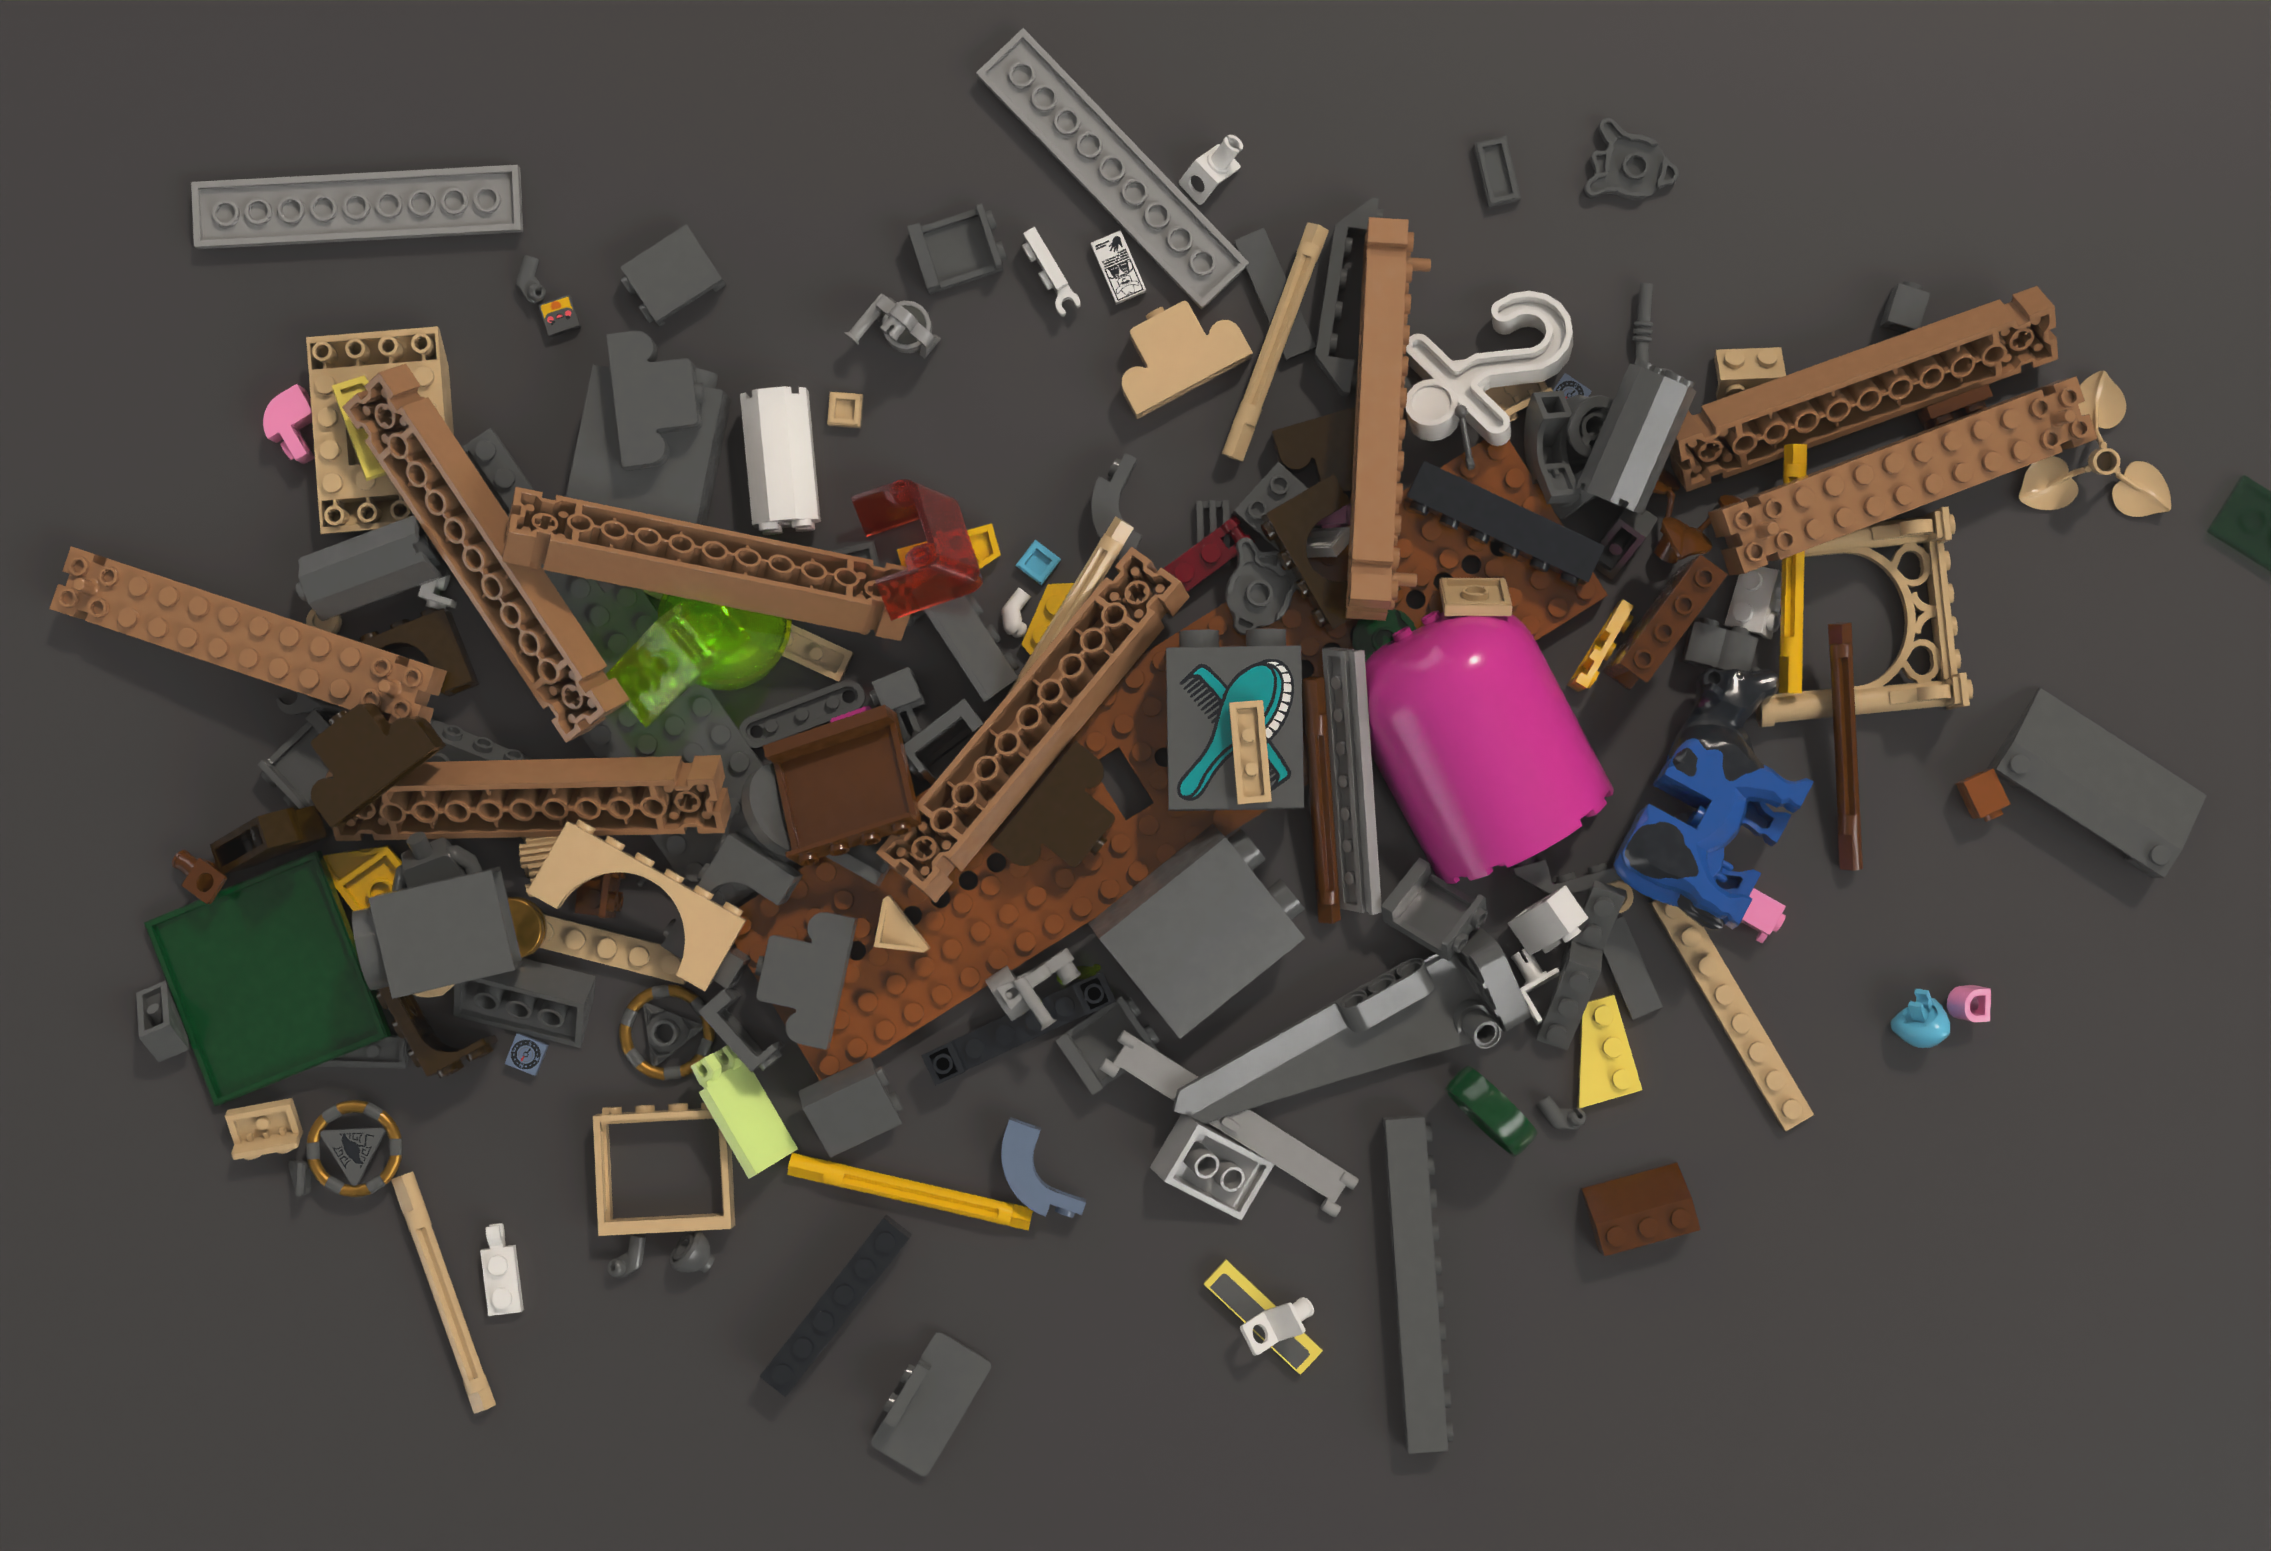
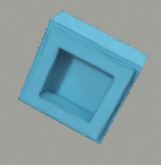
M1034 540L1015 566L1042 586L1061 562V559L1037 540Z

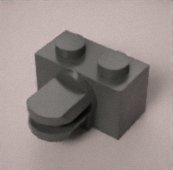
M907 667L872 681L874 690L869 691L875 708L886 705L897 713L902 738L907 743L911 736L902 715L907 713L913 730L917 735L922 731V728L914 710L926 705L914 671Z

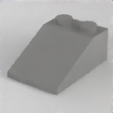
M1181 1114L1150 1168L1164 1182L1242 1220L1274 1164L1208 1123L1204 1124Z

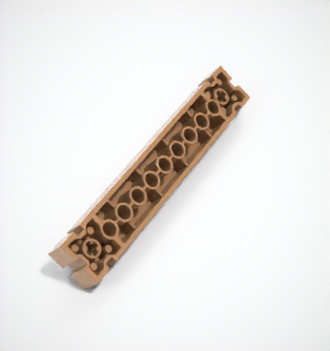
M1369 217L1363 246L1348 583L1345 618L1386 621L1388 610H1394L1395 600L1397 601L1398 586H1417V574L1396 572V569L1399 567L1400 548L1394 546H1397L1398 536H1400L1401 515L1395 514L1399 513V504L1402 502L1403 483H1400V477L1404 467V451H1401L1406 428L1403 412L1407 402V388H1404L1405 377L1408 374L1409 361L1408 356H1406V348L1409 345L1410 325H1407L1408 314H1410L1411 294H1408L1409 283L1412 281L1413 271L1430 272L1431 259L1411 257L1414 245V232H1408L1409 220Z
M2035 286L2013 294L2011 302L2004 304L1999 299L1702 405V411L1699 414L1691 415L1688 410L1673 444V449L1670 451L1672 470L1686 492L1711 484V476L1721 474L1723 478H1727L1783 458L1784 445L1807 444L1808 449L2021 373V366L2030 363L2035 368L2057 360V338L2050 331L2056 328L2055 306L2039 287Z
M405 363L379 372L364 386L366 388L365 391L354 395L342 408L357 430L364 428L369 436L365 440L366 444L542 708L550 707L556 716L551 721L564 741L567 743L589 732L605 720V716L615 712L630 700L616 678L612 679L609 674L604 673L603 670L607 667V664L543 568L533 569L530 566L502 562L509 517L429 397H420L417 391L421 385Z
M2077 376L2052 382L2036 388V391L2023 393L1747 497L1742 502L1732 503L1708 512L1716 538L1725 537L1728 548L1721 550L1729 575L1745 574L1768 565V561L1787 558L2062 453L2064 449L2075 448L2098 439L2090 414L2081 415L2078 404L2085 400Z
M515 487L502 562L530 566L533 569H539L543 564V570L858 632L863 635L868 634L871 629L874 630L875 636L898 641H901L911 615L912 595L909 592L912 586V568L886 563L885 568L873 566V560L559 495H556L555 500L542 498L543 492Z
M72 546L63 568V572L70 574L66 586L57 585L50 606L51 610L83 619L87 622L350 710L358 704L374 703L391 724L399 718L420 716L430 723L434 708L428 707L427 704L431 694L439 696L447 673L446 670Z
M1133 547L1127 551L1115 566L1119 573L1112 581L1106 577L919 800L917 805L922 824L912 827L911 832L899 837L891 834L876 852L888 866L903 878L909 880L935 903L953 883L948 876L956 867L961 872L1164 629L1161 619L1165 614L1168 613L1174 617L1190 596L1180 580L1163 568L1157 571L1152 561Z
M721 755L694 756L692 763H684L682 756L424 762L342 826L332 827L336 841L362 840L364 834H373L374 840H407L409 836L417 832H424L427 839L557 837L562 832L567 821L576 824L577 820L580 819L596 828L593 833L596 836L685 834L687 827H697L698 834L725 833L732 808L728 788H722L725 773ZM330 770L328 771L325 778L333 777V774L330 772Z

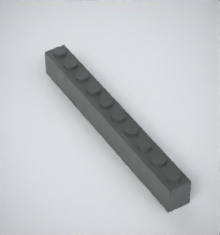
M1423 1115L1383 1117L1406 1449L1408 1454L1448 1451V1442L1454 1440L1452 1421H1446V1408H1451L1450 1388H1444L1443 1375H1449L1447 1354L1442 1355L1441 1342L1446 1341L1447 1337L1445 1321H1439L1438 1308H1444L1443 1289L1437 1288L1436 1275H1442L1440 1255H1435L1434 1242H1439L1438 1222H1432L1431 1209L1437 1208V1195L1435 1188L1430 1189L1429 1176L1435 1175L1433 1155L1428 1156L1427 1142H1432L1431 1122L1425 1123Z

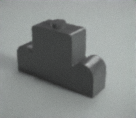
M627 331L606 334L622 467L626 471L660 467L667 462L670 456L669 444L661 436L662 434L696 430L702 427L700 403L705 402L703 383H697L696 367L688 358L656 362L658 358L657 345L646 333L642 331Z
M832 912L818 913L808 923L807 932L812 942L781 935H772L768 939L765 956H759L755 975L760 976L756 998L762 1002L796 1009V1012L786 1022L787 1035L793 1042L825 1050L830 1048L858 918Z

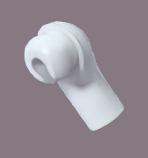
M1019 587L1001 610L1003 629L1014 638L1022 637L1027 631V625L1022 622L1020 611L1031 598L1030 595Z

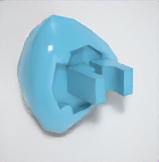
M1916 988L1914 992L1916 1002L1910 1001L1908 1007L1901 1010L1891 1020V1028L1898 1037L1908 1044L1918 1048H1931L1949 1036L1950 1021L1942 1005L1935 998H1931L1929 990Z

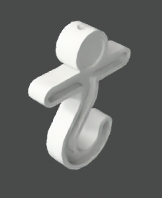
M1534 291L1511 293L1492 305V325L1499 334H1510L1523 327L1536 328L1544 334L1545 337L1541 343L1532 348L1476 353L1467 359L1452 361L1424 334H1413L1410 336L1409 345L1406 348V356L1409 358L1408 364L1424 379L1415 384L1407 393L1406 414L1408 427L1412 433L1420 439L1428 441L1442 440L1450 436L1457 428L1459 417L1455 415V408L1458 405H1464L1467 407L1466 421L1488 443L1494 446H1501L1507 443L1511 437L1510 418L1485 391L1494 387L1543 382L1560 372L1569 361L1573 348L1571 318L1563 305L1547 294Z

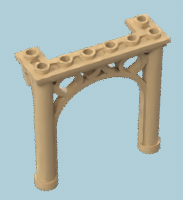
M1949 506L1941 507L1926 514L1924 517L1881 521L1805 550V557L1833 554H1854L1864 557L1883 569L1894 583L1901 598L1905 625L1900 650L1892 665L1879 678L1865 685L1854 686L1855 715L1932 707H1946V710L1970 706L1969 699L1973 698L1972 682L1970 679L1967 680L1966 672L1958 673L1957 671L1961 667L1960 651L1955 649L1954 636L1957 635L1958 625L1956 617L1951 615L1950 603L1954 602V589L1951 583L1948 584L1947 571L1951 567L1950 554L1944 550V543L1952 540V534H1955L1956 529L1955 518L1953 514H1949ZM1923 543V548L1918 546L1917 544ZM1900 546L1894 552L1890 561L1880 553L1870 549ZM1905 552H1912L1919 558L1921 571L1919 577L1915 580L1905 578L1897 569L1900 559ZM1927 580L1929 605L1920 600L1917 591L1911 593L1909 587L1921 585ZM1915 610L1921 613V614L1918 615L1917 617H1916ZM1931 618L1933 643L1926 639L1914 641L1915 634H1921L1923 624ZM1917 646L1925 648L1930 655L1931 666L1925 675L1915 673L1907 661L1912 650ZM1900 670L1908 679L1914 681V683L1883 686L1896 676ZM1937 675L1938 681H1931ZM1832 689L1775 694L1771 698L1763 700L1756 708L1758 726L1760 728L1771 727L1778 722L1833 717Z

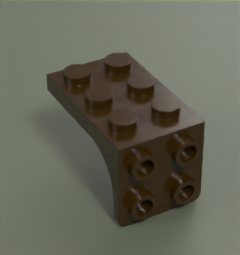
M389 987L378 989L379 991L376 992L377 999L385 1010L389 1008L395 1019L392 1021V1025L400 1038H406L411 1049L408 1052L411 1060L416 1067H422L427 1077L438 1075L439 1078L448 1077L465 1067L463 1064L464 1060L467 1059L469 1062L475 1059L478 1060L494 1051L491 1045L498 1041L495 1035L482 1038L464 1049L450 1047L436 1036L413 994L392 999Z

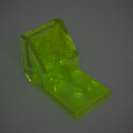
M687 599L660 617L606 673V676L609 680L617 679L630 699L625 704L647 728L691 685L704 678L751 639V636L725 606Z

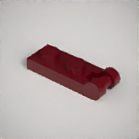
M1235 515L1163 569L1180 580L1186 591L1189 592L1237 556L1235 547L1239 539L1245 537L1250 538L1254 543L1255 541L1250 534L1246 535L1239 526L1241 522ZM1228 534L1235 541V544L1229 549L1221 540Z

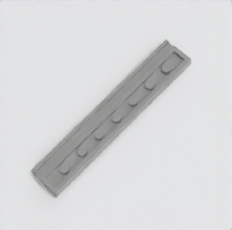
M1329 647L1322 649L1340 909L1359 913L1368 912L1370 915L1382 912L1365 651Z

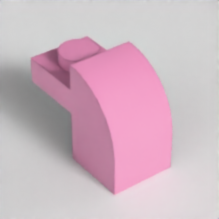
M296 384L277 395L268 404L263 418L264 432L267 439L275 443L284 440L280 445L290 460L295 459L302 464H306L315 459L299 431L312 423L311 398L305 388Z

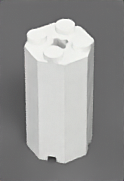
M782 386L752 390L751 398L746 392L741 393L740 400L752 526L759 528V531H763V535L783 533L782 528L788 527L795 528L796 532L815 530V523L821 522L809 391L805 387H799V394L792 393L791 387Z

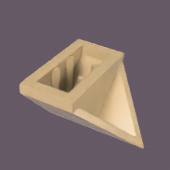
M891 895L885 897L882 901L874 947L923 953L928 951L931 947Z

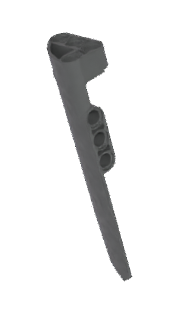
M1479 927L1468 935V942L1460 953L1455 952L1449 961L1436 953L1424 959L1412 958L1406 960L1177 1089L1173 1110L1206 1124L1225 1116L1227 1117L1340 1080L1475 1043L1482 1049H1488L1498 1043L1502 1031L1506 1032L1531 1018V1013L1500 945L1482 927Z

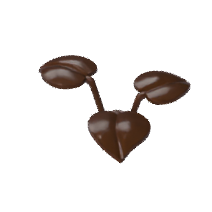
M1663 468L1653 492L1665 494L1668 498L1665 518L1661 522L1660 532L1663 533V536L1654 552L1660 559L1676 564L1679 560L1688 556L1710 552L1713 545L1703 531L1711 524V521L1708 518L1696 529L1671 517L1675 500L1674 492L1679 491L1680 484L1671 473ZM1733 495L1720 496L1718 503L1721 507L1744 500Z

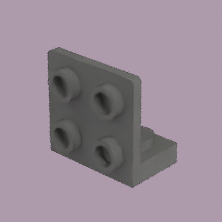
M1277 462L1234 510L1232 515H1236L1241 523L1244 520L1277 551L1281 552L1275 541L1270 542L1263 533L1261 524L1264 522L1261 516L1308 488L1281 463Z

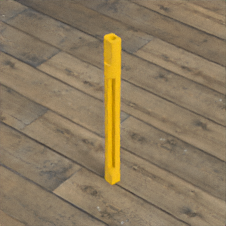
M1807 444L1784 445L1783 484L1807 475ZM1805 551L1782 559L1779 693H1802Z
M796 1153L791 1154L787 1175L1029 1231L1033 1210L1026 1206Z

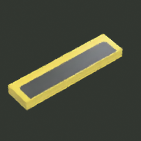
M1227 1259L1203 1283L1244 1323L1264 1310L1277 1307ZM1255 1325L1253 1331L1264 1341V1330L1259 1325ZM1305 1332L1301 1335L1279 1341L1271 1346L1300 1375L1323 1351Z

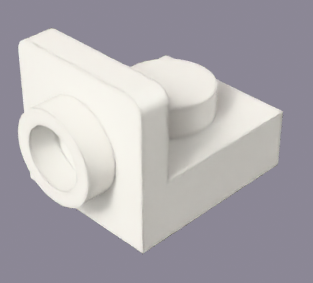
M450 575L421 585L418 596L427 600L426 607L438 610L446 609V606L456 608L457 602L439 596L441 590H446Z

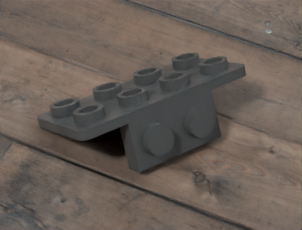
M936 1332L916 1366L909 1364L902 1375L900 1382L904 1383V1386L899 1395L892 1392L882 1410L887 1412V1415L872 1438V1446L920 1476H927L991 1370V1362L943 1332Z

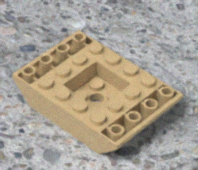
M439 327L306 337L320 533L324 535L372 531L414 515L388 475L366 481L332 391V385L360 376H365L370 381L379 372L406 363L421 385L418 388V394L420 397H429L454 435L449 365Z

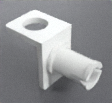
M1227 135L1221 144H1217L1198 157L1179 180V185L1198 205L1203 204L1218 184L1237 172L1241 167L1234 159L1243 149L1241 140L1234 135ZM1195 175L1202 179L1204 183L1203 192L1194 189L1191 184L1192 176Z
M1524 948L1521 953L1527 963H1525L1519 952L1511 956V959L1514 960L1526 981L1524 983L1525 986L1521 987L1520 990L1536 1025L1542 1023V1018L1527 993L1559 976L1560 971L1557 967L1548 973L1547 971L1543 972L1534 955L1530 956Z
M1302 1297L1293 1304L1289 1302L1262 1311L1241 1325L1240 1330L1252 1354L1256 1356L1279 1341L1303 1334L1306 1330L1302 1321L1314 1314V1308L1307 1298ZM1255 1325H1259L1264 1330L1265 1340L1262 1344L1256 1342L1253 1337Z

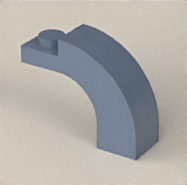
M1010 1117L1002 1141L1001 1159L1004 1175L1011 1190L1024 1205L1046 1217L1050 1204L1056 1206L1055 1212L1071 1218H1074L1075 1213L1082 1215L1087 1199L1049 1186L1040 1178L1035 1169L1033 1156L1041 1127Z

